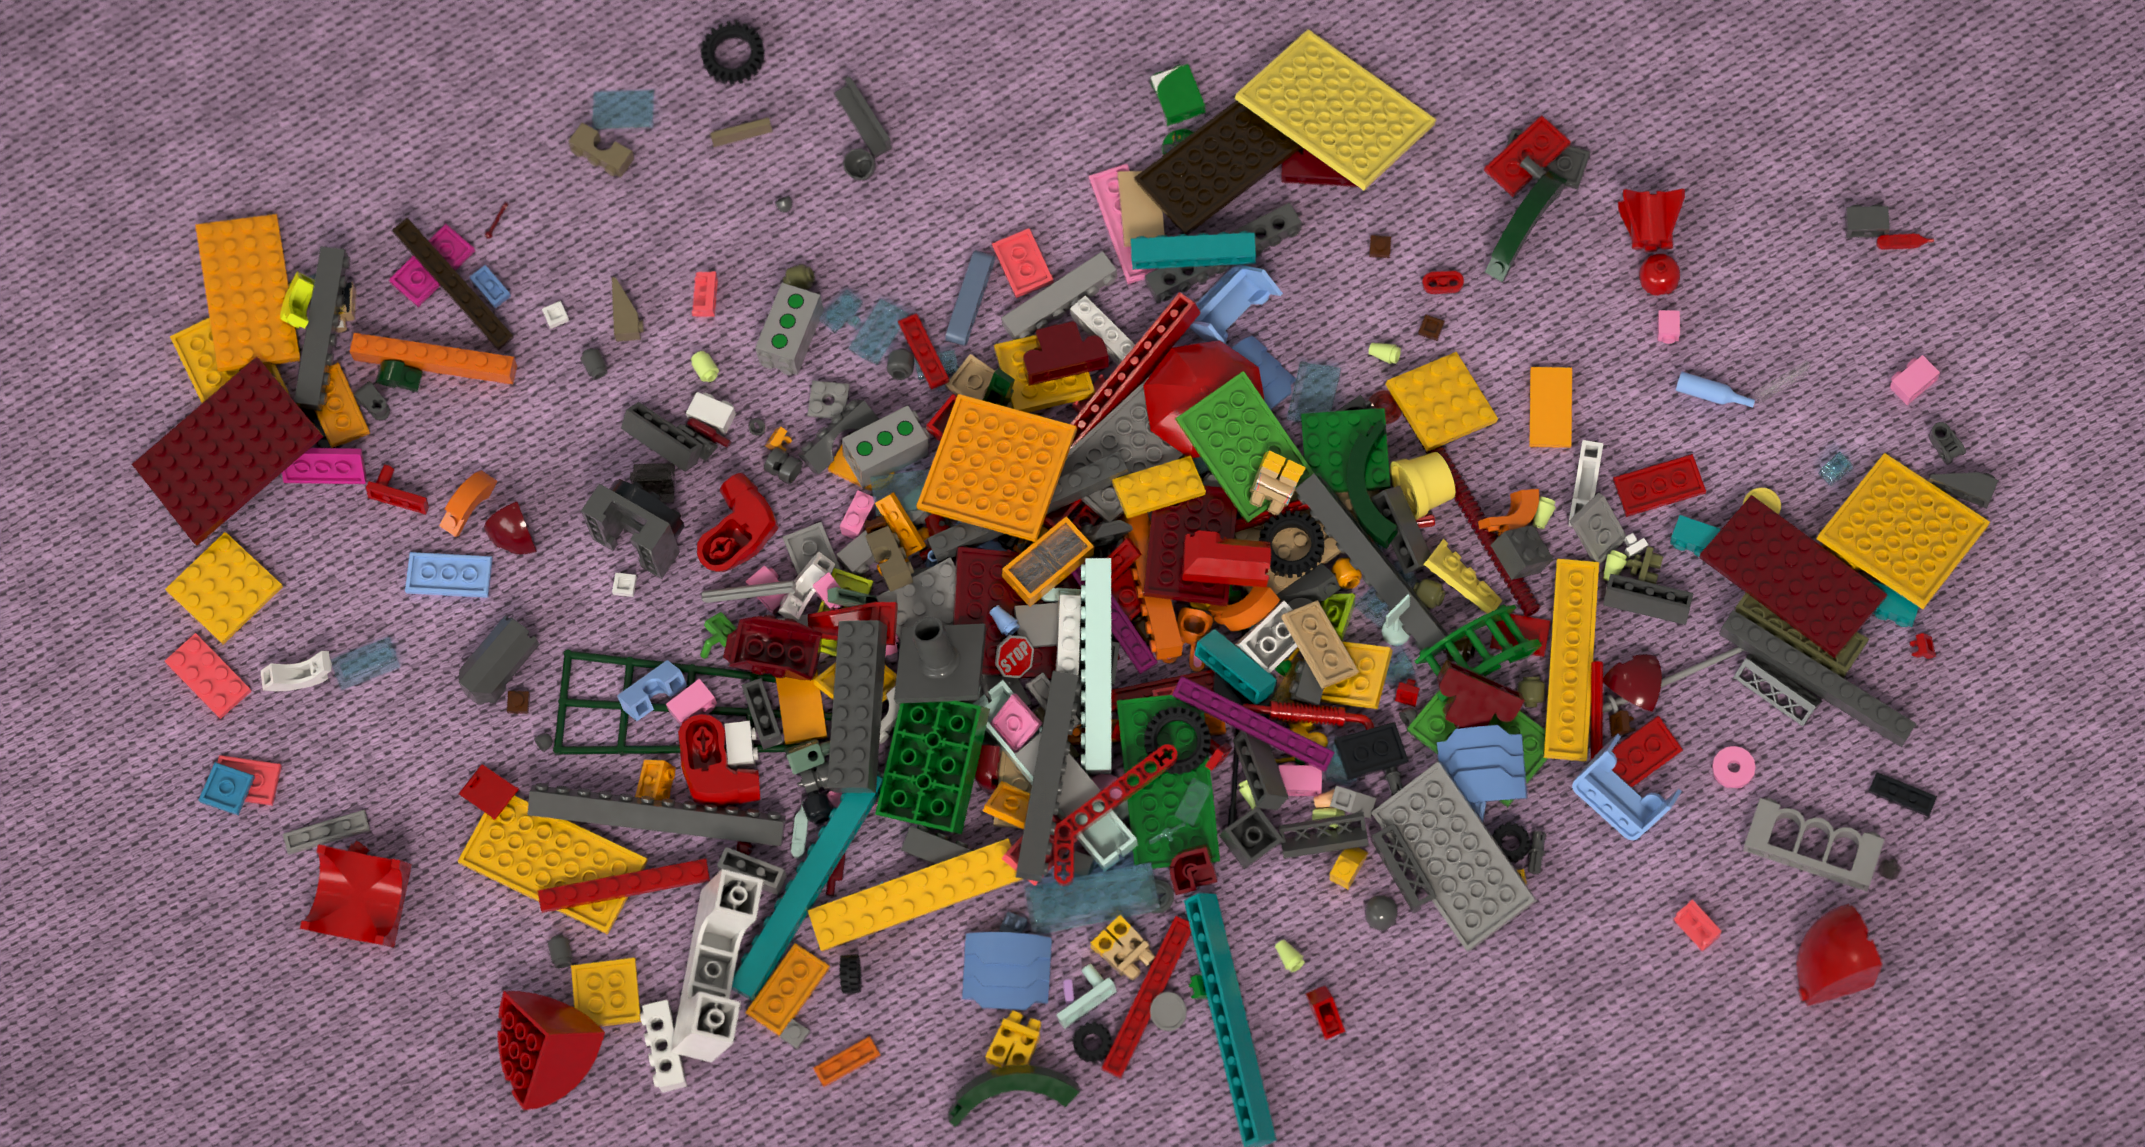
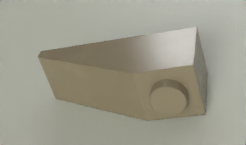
M611 277L613 325L616 342L641 340V333L644 332V322L639 319L637 311L616 277Z

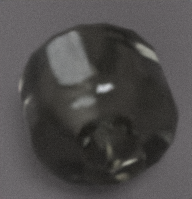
M1891 857L1889 860L1883 859L1878 867V873L1889 880H1895L1901 871V866L1897 864V860Z

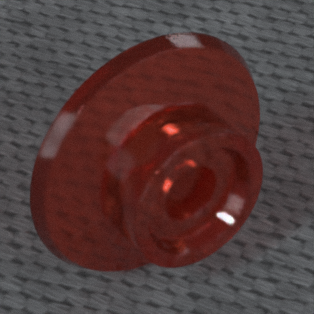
M1390 391L1376 392L1368 400L1371 402L1372 407L1376 409L1384 408L1381 406L1384 403L1389 405L1385 408L1386 424L1395 422L1402 414Z

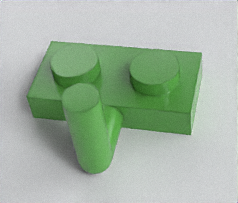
M722 612L705 621L704 626L713 636L705 641L700 656L704 659L708 658L712 646L718 642L725 648L728 634L737 629Z

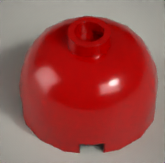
M1666 254L1649 256L1639 270L1640 284L1645 291L1655 296L1672 293L1680 282L1678 263Z

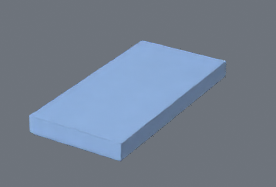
M410 552L405 592L407 594L488 598L493 557Z

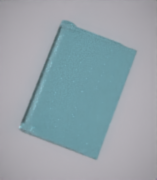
M654 90L594 92L592 128H653Z
M1300 361L1287 420L1302 422L1301 414L1331 412L1341 368Z
M930 469L870 477L876 516H882L875 503L893 492L906 512L919 511L916 505Z

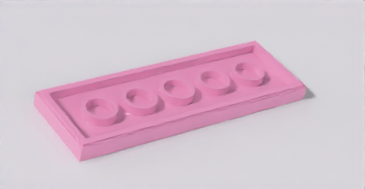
M1124 164L1089 175V180L1126 282L1131 284L1145 279V275L1156 269L1132 270L1131 247H1124L1117 178L1118 172L1130 171L1128 164Z

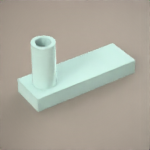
M1092 964L1084 967L1082 973L1094 988L1056 1014L1059 1023L1064 1029L1117 992L1110 978L1104 980Z

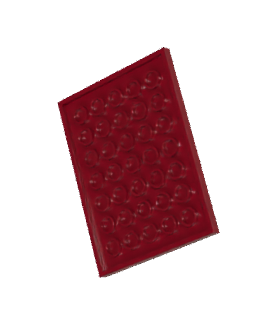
M255 357L132 463V466L197 546L324 436L258 357Z

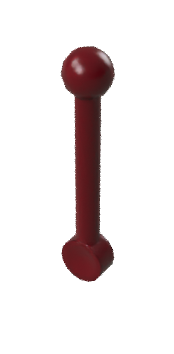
M506 201L503 203L489 231L485 232L487 239L492 238V232L509 204Z

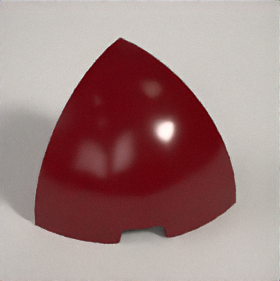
M518 502L498 510L486 521L484 525L486 535L498 548H503L513 554L537 552Z
M1649 654L1634 655L1632 660L1624 664L1619 662L1614 665L1603 677V683L1630 703L1653 712L1659 698L1662 683L1661 666L1657 657Z

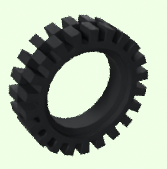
M731 21L726 22L727 26L724 27L720 23L718 24L719 29L716 30L713 27L711 29L712 34L707 33L705 35L706 41H702L701 57L705 70L717 82L721 80L722 84H726L727 81L730 82V85H735V81L743 84V79L750 81L751 75L756 76L758 74L757 69L761 70L762 62L765 59L760 35L758 32L755 33L753 27L748 28L746 23L740 26L739 21H735V25H731ZM737 38L749 44L751 55L742 66L725 68L715 60L716 48L727 39Z
M1289 510L1286 511L1285 515H1282L1280 512L1276 518L1273 516L1269 518V523L1265 522L1263 525L1264 529L1260 531L1259 541L1270 542L1271 572L1275 574L1277 571L1279 576L1284 577V574H1288V578H1293V574H1297L1298 578L1302 577L1303 572L1306 575L1309 574L1310 569H1315L1317 562H1321L1322 555H1324V534L1319 523L1316 524L1313 517L1309 519L1306 513L1302 516L1300 511H1295V514H1291ZM1286 528H1298L1304 531L1311 540L1309 552L1301 559L1295 561L1280 558L1272 548V541L1278 532Z
M1177 706V708L1169 707L1166 710H1162L1152 718L1145 731L1144 745L1147 756L1159 749L1157 744L1158 734L1166 724L1174 721L1189 724L1196 732L1198 738L1197 747L1189 757L1177 760L1173 766L1166 770L1169 774L1175 773L1180 775L1197 769L1205 761L1209 753L1211 737L1205 720L1198 713L1191 711L1189 708L1185 709ZM1165 755L1160 761L1158 757L1155 758L1158 760L1160 767L1163 766L1162 760L1167 758Z

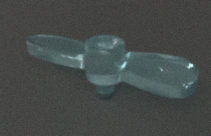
M1185 822L1172 829L1169 827L1164 829L1162 834L1149 840L1150 845L1164 837L1165 839L1168 838L1170 842L1173 841V832L1186 825Z

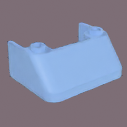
M1236 265L1196 303L1201 313L1189 328L1206 342L1220 340L1226 344L1228 337L1226 330L1251 304L1262 305L1269 299L1270 294L1281 296L1283 293L1264 269Z
M1617 734L1582 770L1573 782L1572 787L1581 799L1626 839L1637 840L1672 808L1682 791L1677 789L1667 800L1657 793H1648L1643 798L1612 771L1617 763V758L1612 750L1621 737Z

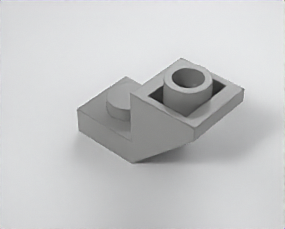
M1336 786L1330 807L1353 814L1364 812V817L1371 818L1376 798Z

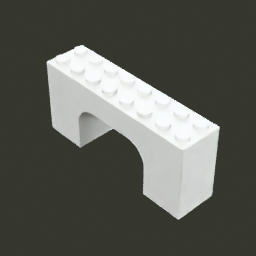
M722 869L701 890L671 1046L672 1053L713 1062L733 1044L741 1002L730 999L731 987L742 937L746 929L756 920L763 879Z

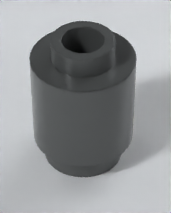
M589 348L582 353L583 355L580 360L593 380L600 379L608 373L607 365L598 349Z
M563 935L552 937L551 941L548 942L552 964L557 969L569 967L572 965L571 960L573 959L569 939L564 938Z

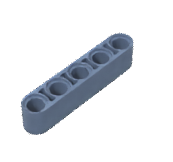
M974 250L947 328L945 341L963 346L967 345L994 265L995 255Z

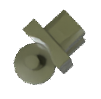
M1647 547L1643 563L1640 562L1641 556L1636 554L1634 560L1630 559L1627 561L1626 566L1631 569L1630 575L1636 576L1637 571H1640L1638 580L1656 584L1658 574L1648 572L1647 570L1649 566L1660 569L1663 556L1654 553V548Z

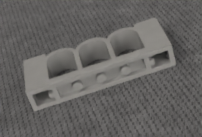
M1760 798L1743 851L1866 892L1868 891L1884 843V839L1880 838L1879 834L1864 832L1863 836H1861L1858 831L1848 827L1839 828L1834 831L1831 824L1822 818H1812L1805 822L1803 816L1798 811L1791 808L1780 809L1781 805L1777 804V801L1771 798ZM1788 818L1795 821L1798 825L1799 835L1793 852L1768 844L1773 827L1780 819ZM1810 828H1819L1827 834L1828 844L1822 862L1797 854L1802 837ZM1838 838H1849L1856 844L1857 854L1851 871L1826 863L1831 846Z

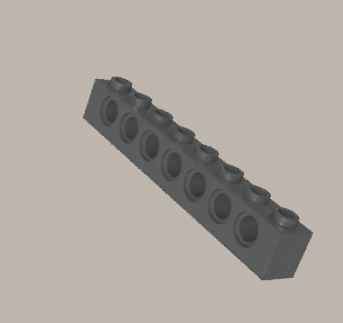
M1288 203L1229 234H1237L1241 231L1255 233V252L1257 256L1269 246L1275 247L1283 239L1297 236L1302 230V222L1291 203ZM1282 225L1283 228L1278 230L1274 226ZM1264 234L1265 237L1259 239L1256 237V235ZM1232 265L1158 268L1145 275V283L1157 303L1160 301L1166 302L1174 294L1186 292L1192 285L1204 283L1210 276L1216 273L1221 274ZM1187 270L1193 272L1191 275L1183 274ZM1170 279L1175 281L1173 284L1165 283L1167 280Z

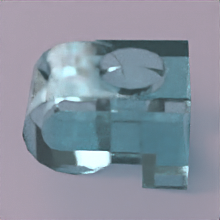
M1839 451L1818 474L1829 486H1832L1845 474L1853 470V464Z
M1405 652L1397 655V662L1389 664L1385 679L1386 684L1395 685L1415 675L1414 668Z

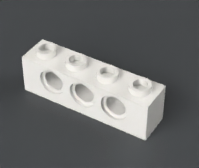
M1086 296L1070 308L1071 318L1089 336L1096 335L1101 337L1105 343L1108 355L1118 365L1135 346Z
M668 1000L643 1005V1013H640L642 1025L647 1027L648 1033H645L644 1037L646 1045L651 1046L652 1053L648 1054L651 1067L655 1066L656 1074H653L655 1087H659L661 1092L687 1087L681 1055L671 1052L675 1026ZM657 1022L664 1023L660 1030H654L653 1026ZM660 1043L668 1044L665 1050H657ZM664 1064H672V1068L669 1071H662Z

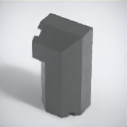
M505 615L459 669V684L464 694L478 705L488 702L496 703L507 690L506 684L540 645L537 638L534 636L530 638L529 631L513 618H508Z

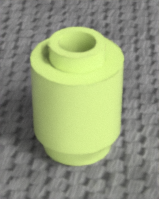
M699 351L692 356V367L701 381L711 382L717 378L719 369L708 353Z

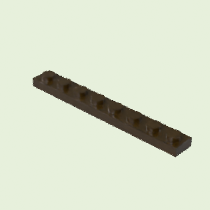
M408 217L392 229V233L497 350H500L514 338L511 332Z

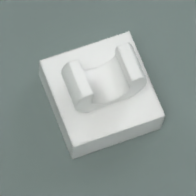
M1631 533L1624 539L1628 548L1623 553L1627 556V559H1630L1645 550L1648 543L1644 538L1637 541L1634 534Z

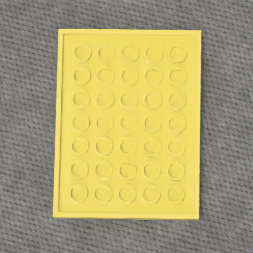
M1309 29L1238 91L1235 99L1362 190L1368 188L1429 131L1436 122L1434 117Z

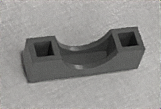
M854 399L846 406L847 409L842 414L835 415L831 419L832 423L827 428H821L816 433L817 437L806 442L801 447L798 455L813 473L820 474L834 461L832 446L835 438L841 432L847 429L857 431L879 420L864 400Z

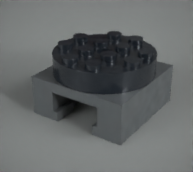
M618 479L613 482L609 489L599 483L581 510L592 539L614 551L618 545L616 541L623 529L633 534L630 540L640 556L638 561L641 568L662 579L680 553L676 539L684 529V522L680 519L682 515L661 502V497L654 492L648 493L643 490V486L637 482L631 484Z

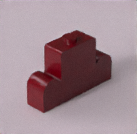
M1305 148L1303 155L1297 151L1282 163L1281 183L1358 187Z
M1074 321L1054 324L1050 327L1036 330L1038 350H1029L1023 356L1024 373L1028 386L1109 367V355L1103 339L1093 335L1082 341L1077 324Z
M1448 660L1445 661L1437 676V684L1441 693L1449 697L1443 708L1445 719L1454 723V726L1458 729L1488 726L1495 713L1501 721H1512L1525 701L1522 693Z

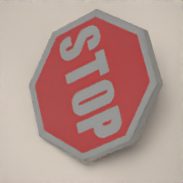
M1009 635L997 646L995 665L1003 677L1021 678L1032 667L1034 648L1025 636Z

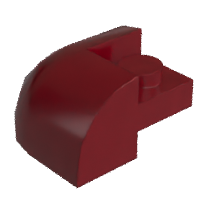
M982 745L975 780L984 792L993 794L998 786L1002 750L1000 746Z
M1208 844L1187 848L1173 858L1170 865V877L1176 895L1197 891V887L1218 882L1212 853Z

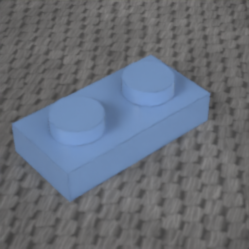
M486 265L469 277L494 308H497L511 297L508 290Z

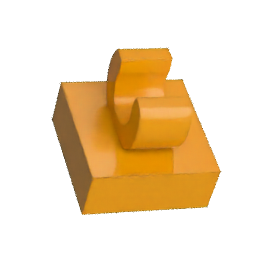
M779 427L774 430L765 447L770 450L779 447L786 451L787 449L782 446V441L790 444L792 439L785 436L787 430Z

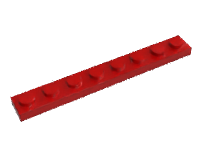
M705 858L538 890L540 909L542 913L708 882L710 881L707 859Z
M1175 916L1101 1068L1102 1071L1122 1079L1151 1019V1004L1159 994L1164 992L1192 933L1189 921Z

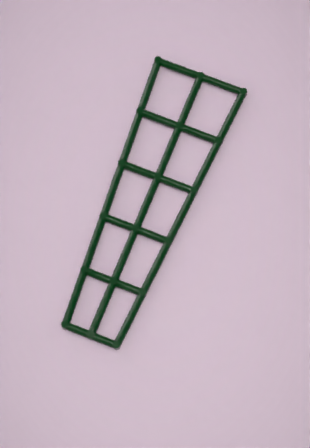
M569 649L564 651L553 748L555 755L680 754V745L626 746L629 714L623 710L620 701L568 699L572 659L625 665L623 691L632 685L634 667L655 669L664 663L663 661L578 652ZM672 663L681 672L688 673L686 688L695 682L696 674L750 680V682L761 678L762 682L776 683V677L772 674L764 673L763 675H758L749 671ZM651 703L654 709L652 711L669 712L666 704ZM715 706L708 713L712 715L746 716V721H750L751 726L754 727L749 706L747 708ZM567 707L621 710L617 746H562ZM772 709L774 717L781 718V711ZM824 712L825 721H832V712ZM754 744V748H758V753L785 752L784 749L798 744H778L764 750L762 744ZM724 745L725 752L727 753V747Z

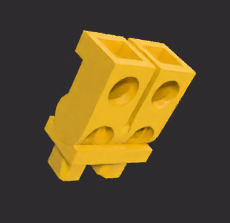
M1012 1010L1007 1019L1003 1018L1001 1026L985 1056L986 1063L999 1068L1011 1065H1029L1040 1041L1041 1022L1031 1018L1027 1027L1020 1025L1023 1015Z

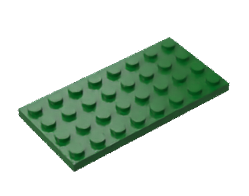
M1172 695L1118 700L1117 708L1124 773L1148 757L1144 745L1145 731L1148 723L1160 711L1166 710L1169 707L1177 708V706L1185 709L1189 708L1205 720L1204 712ZM1181 721L1166 724L1160 730L1157 738L1159 748L1165 744L1173 745L1176 748L1177 760H1183L1193 754L1198 743L1194 729L1189 724ZM1165 751L1164 755L1172 759V752L1168 753ZM1209 753L1205 761L1197 769L1180 775L1175 773L1169 774L1165 771L1127 799L1130 829L1138 843V846L1133 849L1135 871L1168 868L1173 858L1179 852L1204 844L1209 845L1213 863L1220 862L1211 772L1205 766L1209 761ZM1149 763L1144 769L1147 773H1153L1157 767L1153 763ZM1131 776L1128 778L1127 783L1130 786H1136L1140 780L1136 776Z

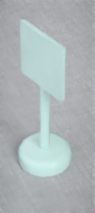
M1409 594L1386 615V621L1382 626L1381 633L1383 639L1390 645H1403L1410 638L1402 628L1403 623L1399 620V617L1410 607Z

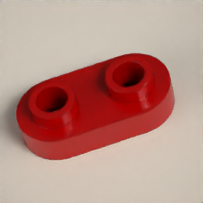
M1457 271L1429 272L1423 277L1422 286L1429 294L1457 293L1463 288L1464 278ZM1455 281L1457 285L1452 286L1450 282ZM1431 282L1436 283V286L1431 287L1429 284Z

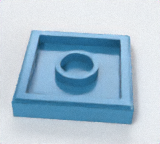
M215 762L198 801L239 816L255 777L254 775Z

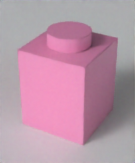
M1659 310L1657 318L1658 341H1663L1666 344L1679 341L1680 311Z

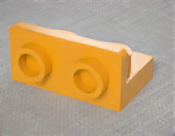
M644 760L635 797L651 796L654 800L669 799L676 768L665 760Z

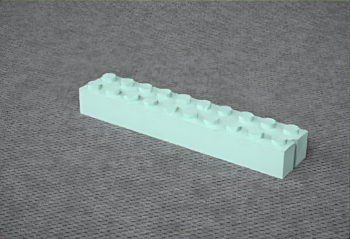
M1086 558L1085 564H1081V581H1085V585H1081V602H1085V606H1081V623H1085V627H1081V643H1085V648H1081V664H1085V669H1081V685H1085V690H1081V706H1085V712H1081V728H1085V733H1081V749H1085V754H1081V768L1085 770L1087 775H1111V558Z
M1002 680L988 691L990 703H988V699L984 694L973 705L990 709L986 731L1032 785L1033 776L990 725V722L1009 697L1014 694ZM1040 726L1030 741L1042 732V726ZM1096 802L1093 805V810L1096 812H1101L1105 808L1102 802ZM1059 808L1057 816L1062 821L1066 818V815ZM1113 810L1076 837L1104 872L1120 860V854L1124 857L1138 846L1135 836ZM1083 814L1076 817V823L1079 825L1085 824L1088 820L1087 816Z

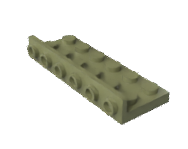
M1748 593L1744 594L1735 608V612L1844 679L1869 641V638L1857 632L1838 656L1833 658Z

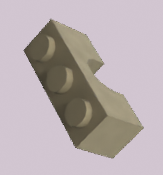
M581 123L568 141L571 152L578 157L583 156L587 158L588 162L595 167L598 165L603 167L609 175H617L621 178L634 160L632 150L616 141L608 150H598L596 147L601 141L599 132Z
M889 526L865 535L876 563L889 559L879 564L889 591L892 592L913 583L911 574L914 573L910 561L905 562L904 560L907 556L903 547H898L900 541L896 532L891 533Z

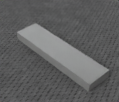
M361 810L283 833L287 853L291 855L317 847L318 844H328L371 830L366 811Z

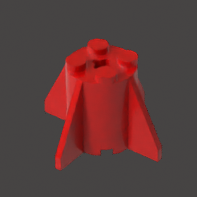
M1624 189V201L1618 202V211L1632 239V249L1640 250L1645 248V252H1657V248L1672 249L1673 230L1685 199V189L1668 192L1657 191V194H1650V191L1637 192Z

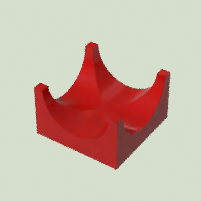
M318 844L316 853L320 860V873L317 892L308 916L301 921L300 929L394 948L412 864L401 860L376 857Z

